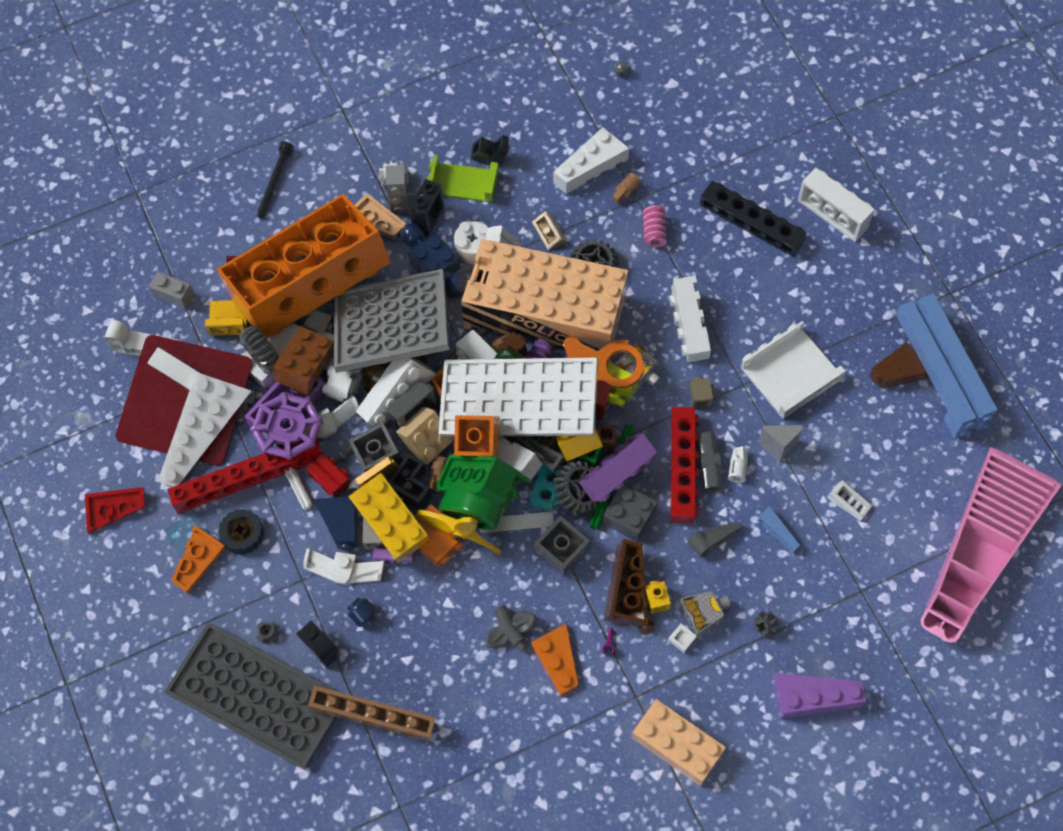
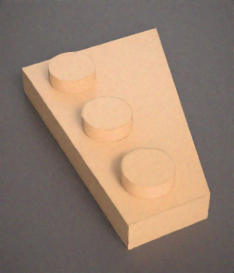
M368 193L355 204L359 211L384 236L396 239L401 234L403 227L407 225V223Z

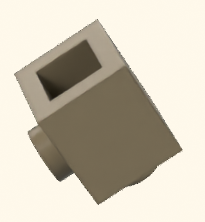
M697 377L690 380L689 390L692 407H711L713 396H715L714 384H710L709 378Z

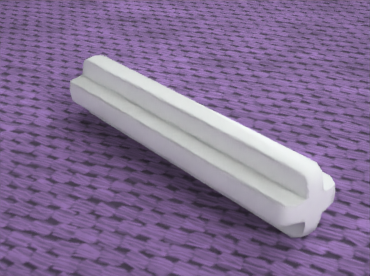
M291 467L289 471L285 470V475L302 508L309 510L313 507V502L297 471Z

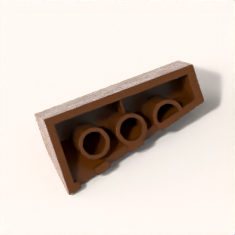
M623 539L617 545L603 621L619 625H649L646 613L647 599H645L646 583L643 573L644 557L642 543Z

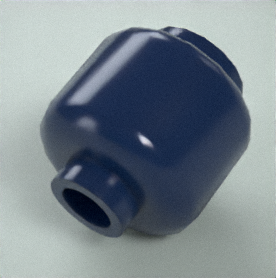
M358 597L347 608L349 610L347 616L358 627H363L365 624L369 627L377 619L374 616L377 613V608L367 598L360 599Z

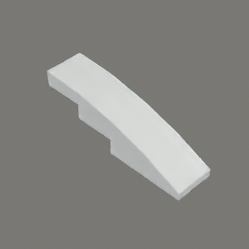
M158 347L147 363L190 391L197 371Z

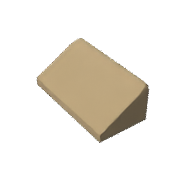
M545 211L532 221L549 251L568 242L551 213Z

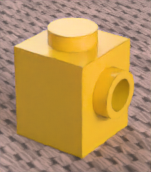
M649 582L645 588V597L650 614L670 610L671 603L665 582Z

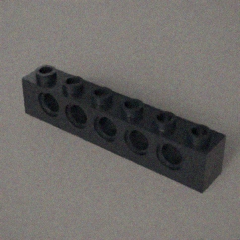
M712 180L701 195L700 206L792 257L796 255L805 242L807 232L801 227L789 223L783 217L776 216L770 210L758 206L752 200H747L738 192L727 189L721 183H716Z

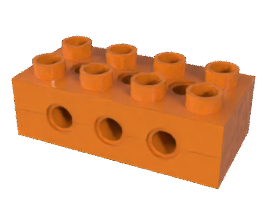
M343 193L216 270L231 300L250 324L256 326L263 332L265 337L269 338L281 333L285 327L301 317L312 314L319 306L332 298L345 294L350 287L363 279L376 275L381 268L391 263L379 231Z

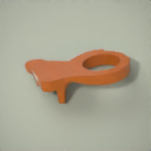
M567 337L563 342L567 358H597V380H603L610 384L611 387L626 389L634 386L640 381L644 373L642 355L635 347L629 345V340L620 339L612 341L599 351L582 344L576 337ZM628 353L636 359V369L628 378L616 379L608 373V363L615 354Z

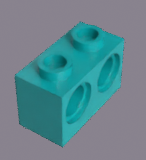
M542 464L530 497V505L553 512L554 507H558L560 499L554 496L557 491L552 489L556 486V483L549 482L548 479L550 477L557 478L555 474L557 471L553 472L545 464ZM545 494L551 496L548 500H544L541 497Z

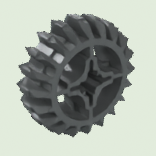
M595 238L591 243L588 240L585 241V244L580 242L579 247H575L574 252L570 254V258L616 268L619 266L618 254L615 253L614 247L610 248L609 243L603 245L602 240L597 243Z
M253 325L249 328L247 327L240 333L241 343L257 366L269 375L273 372V366L279 359L278 353L260 329Z
M569 462L561 466L560 471L555 473L557 478H554L553 481L556 483V486L552 489L556 490L557 493L554 496L559 497L558 504L563 503V509H569V513H587L597 507L596 504L600 502H593L579 484L593 470V466H588L587 462ZM575 473V477L570 480L571 474ZM584 495H587L585 500L581 502V499L584 497Z

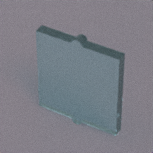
M194 512L164 529L171 540L170 544L174 545L180 556L186 550L185 546L191 538L194 524L206 532L204 523L199 521Z

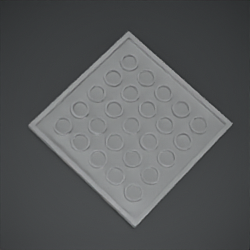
M443 269L349 288L345 294L335 297L334 369L336 373L449 350L445 274Z

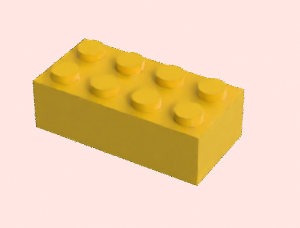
M381 473L348 496L397 563L430 540L427 533Z

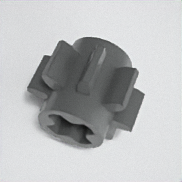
M761 611L753 619L755 622L754 630L760 636L767 633L770 637L779 629L777 625L778 618L771 611L767 614Z

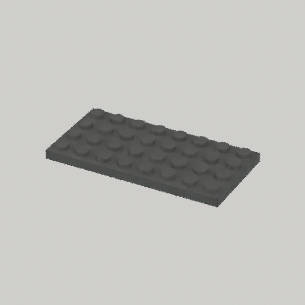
M209 622L164 691L168 696L304 771L336 718L311 711L308 708L314 686L333 690L332 688Z

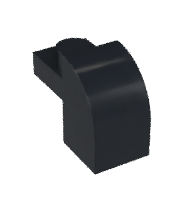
M502 135L495 142L484 137L479 138L473 143L471 159L485 165H491V162L498 163V165L504 163L505 155L509 151V137Z
M312 620L296 633L298 638L311 650L312 654L325 668L341 655L335 644Z

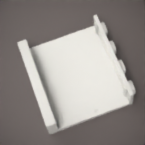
M803 321L798 324H792L785 333L777 334L770 343L762 344L753 354L749 353L742 359L741 369L783 419L841 381L846 372L842 366L835 368L802 330L804 326Z

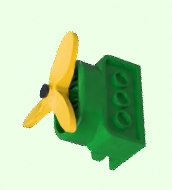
M449 455L437 483V488L445 493L439 505L441 514L418 510L415 517L427 525L454 534L452 538L458 542L463 543L464 539H468L500 555L502 550L480 537L475 529L495 530L503 512H507L512 498L519 497L520 493L516 491L519 482L529 483L530 478L498 457Z

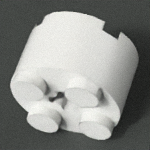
M471 221L462 222L454 234L455 250L463 262L475 264L481 239L487 238V225Z
M330 365L327 372L329 378L323 386L322 393L326 394L329 398L344 403L350 398V395L353 393L357 394L362 380V374L359 372L362 369L358 368L336 373L334 365Z

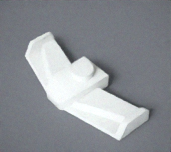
M350 395V398L332 413H330L328 408L318 413L320 418L323 419V424L320 427L317 438L326 439L334 435L339 426L357 413L356 410L359 405L354 395ZM307 426L305 435L308 437L312 426Z
M307 548L304 558V569L332 580L336 584L377 582L382 579L385 561L355 563L356 555L336 552L335 558L331 559Z

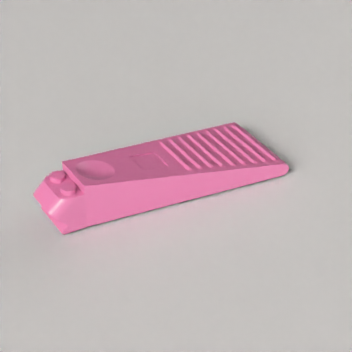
M989 448L921 618V625L925 630L947 642H955L959 639L972 614L1062 486L1061 483L998 449Z

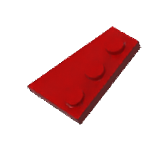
M139 487L85 494L87 533L90 534L146 508L145 488Z

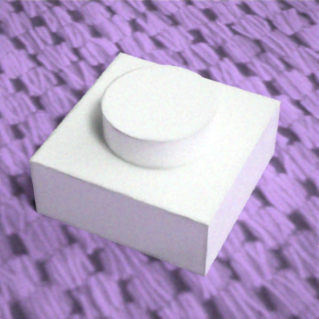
M680 624L668 638V641L685 653L697 638V635Z

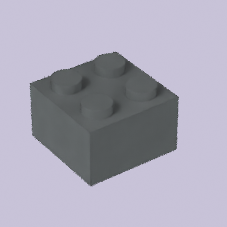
M383 422L348 440L364 472L387 457L393 458L398 464H401L403 461Z
M624 484L620 487L603 515V524L638 542L656 511L657 501Z
M561 515L534 543V552L563 576L590 549V540Z

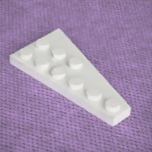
M196 372L158 482L172 487L179 485L251 393V390Z

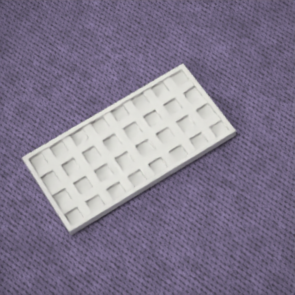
M598 359L444 360L438 434L440 436H455V415L500 416L499 436H594Z

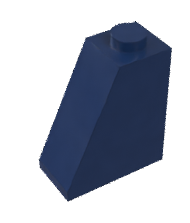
M350 498L315 499L316 507L337 549L351 550L357 547L356 507Z

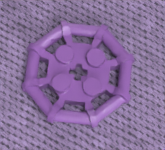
M282 392L278 397L258 406L259 410L253 426L250 427V433L254 435L264 455L271 454L292 460V457L315 447V441L323 424V419L320 418L313 406L312 399ZM288 402L294 403V404H298L299 406H298V407L289 406V405H288ZM282 403V406H280V409H278V410H276V411H275V410H273V411L270 410L271 408H273V407H275V406H277V405H279V404ZM307 409L311 418L305 419L302 412ZM265 414L268 415L266 424H262ZM289 421V424L291 426L287 429H284L282 424H286V422ZM307 426H312L308 437L305 435ZM267 431L270 439L266 441L262 432ZM300 439L304 442L291 449V444H297ZM275 443L285 445V450L273 447Z

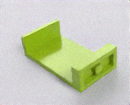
M434 155L433 161H430L429 164L430 177L427 176L426 179L442 185L443 197L493 203L499 174L498 163L491 162L490 169L439 163L438 155Z

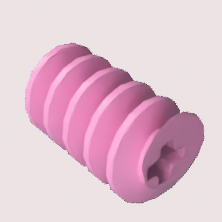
M659 205L647 207L643 211V241L650 247H662L667 243L665 239V208Z

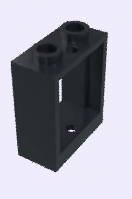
M425 178L409 206L411 223L419 225L423 229L424 235L429 236L445 209L442 185Z

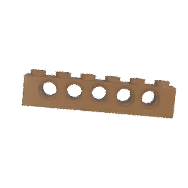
M314 686L308 705L311 711L428 742L435 721V717Z

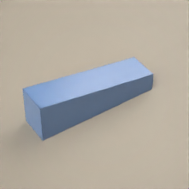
M770 506L758 516L757 521L792 554L799 549L800 544Z

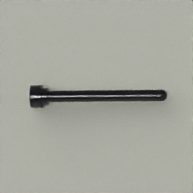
M281 141L279 145L280 155L256 213L258 218L264 216L286 157L293 152V144L287 141Z

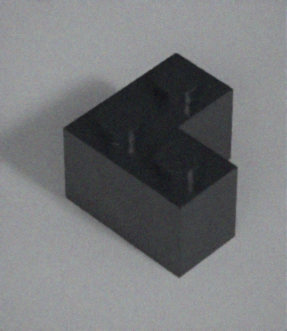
M408 453L388 483L398 496L403 497L406 503L418 510H422L432 496L430 487L420 482V479L426 472L425 462Z

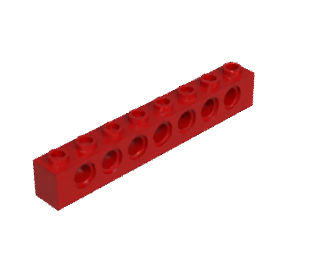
M316 438L314 448H309L292 457V460L271 454H260L168 488L167 491L172 506L177 514L285 475V470L289 471L290 467L294 470L307 467L318 456L323 454ZM299 440L297 444H291V449L304 442Z

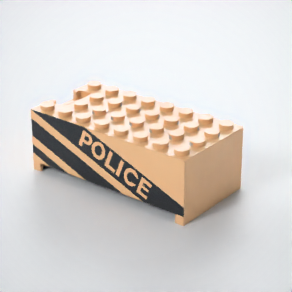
M481 239L475 258V266L461 301L464 328L471 330L473 326L505 334L512 332L517 335L520 334L527 339H542L550 344L563 346L565 339L572 336L578 338L582 344L599 351L605 345L615 340L626 299L628 270ZM486 272H489L486 283L484 284L483 282L486 276Z

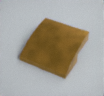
M387 457L357 477L356 481L362 487L380 473L386 478L396 471L399 464L393 458Z

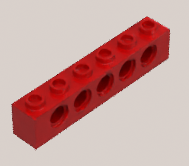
M672 407L670 523H694L695 517L699 515V505H695V498L699 497V487L695 486V480L699 478V468H695V462L699 460V450H695V444L699 442V432H695V426L699 425V415H695V408ZM687 427L689 428V430L683 431L680 428ZM683 444H686V445H688L690 448H688V449H683V448H681L680 446L683 445ZM686 462L690 466L682 467L680 463ZM686 480L689 482V485H682L680 481ZM685 498L689 500V503L683 504L680 502V499Z

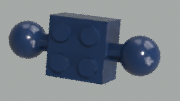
M414 223L405 225L401 230V240L407 246L416 247L408 253L409 263L414 270L420 274L443 269L447 294L452 297L463 296L467 280L460 274H454L461 269L459 257L438 233L424 241V232L419 225Z

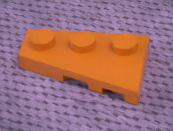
M195 524L192 529L191 538L185 546L184 555L180 559L171 580L174 585L187 594L190 593L226 549L225 545Z
M566 624L531 642V646L560 696L578 687Z

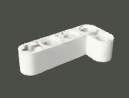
M111 320L104 339L109 348L115 352L140 356L145 339L152 334L130 331L124 323Z

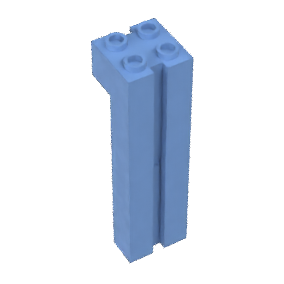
M934 293L920 298L919 301H911L900 305L896 316L947 409L943 419L954 438L959 436L963 438L970 435L973 429L982 431L988 428L998 409Z

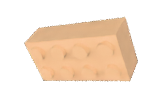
M657 699L632 732V739L700 787L726 748Z

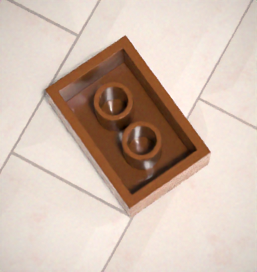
M300 326L273 366V380L308 395L334 355V340Z

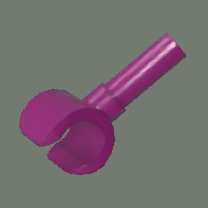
M608 628L607 641L602 648V653L604 654V649L610 647L612 649L611 656L614 654V647L612 645L613 628Z

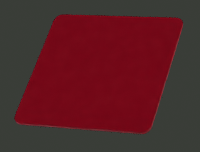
M149 335L145 339L115 434L117 441L168 453L189 390L147 363L158 347L200 374L242 388L246 387L252 367V360L248 356L161 336ZM239 408L198 461L213 465H219L224 461Z

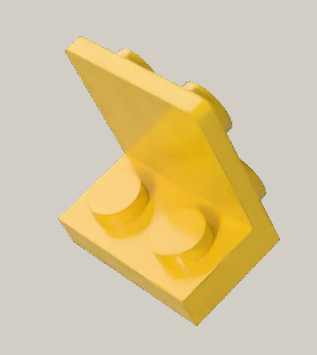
M232 300L211 301L209 319H205V328L209 336L240 335L247 328V319Z

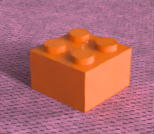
M455 415L454 455L499 456L500 416Z

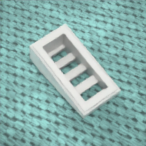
M843 480L837 483L827 496L834 504L859 521L864 518L872 507L869 502ZM848 495L850 498L845 501L844 499ZM855 500L856 503L852 507L850 504ZM861 504L863 508L858 512L857 508Z

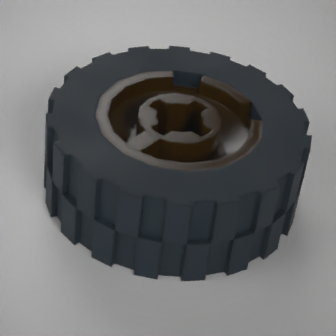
M236 509L233 512L227 513L228 515L222 518V522L219 524L220 528L218 529L219 538L223 545H225L228 551L237 555H245L256 550L259 544L262 543V538H264V528L258 516L253 514L252 511L245 509ZM244 529L242 534L240 535L238 531Z

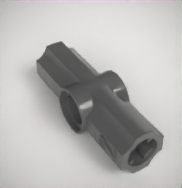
M703 432L699 434L700 469L703 471L705 491L717 492L722 490L721 457L717 451L715 433Z

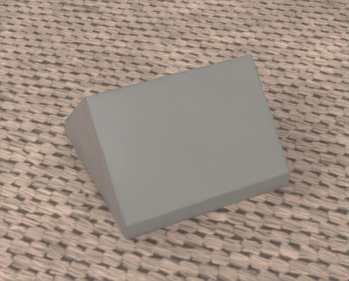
M803 425L763 426L759 445L780 462L798 444Z

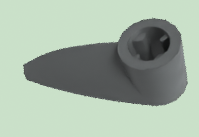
M725 524L710 528L704 532L699 531L690 537L688 544L700 558L705 557L741 531L744 525Z

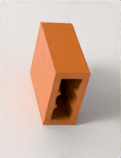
M430 505L425 510L441 514L433 505ZM416 518L430 539L418 550L436 567L445 566L451 560L452 555L456 551L459 552L465 546L466 539H464L463 543L458 542L452 538L454 534L427 525Z

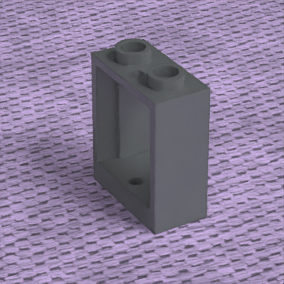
M419 380L386 408L396 431L423 406L434 410L437 415L440 413V401L434 395L435 390L429 383L425 384ZM422 400H425V402L422 403L418 408H416L411 414H409L406 418L404 417Z

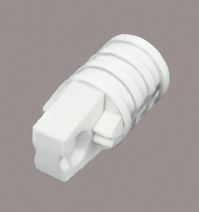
M743 446L734 448L730 460L728 480L734 483H743L746 480L748 459L747 449Z

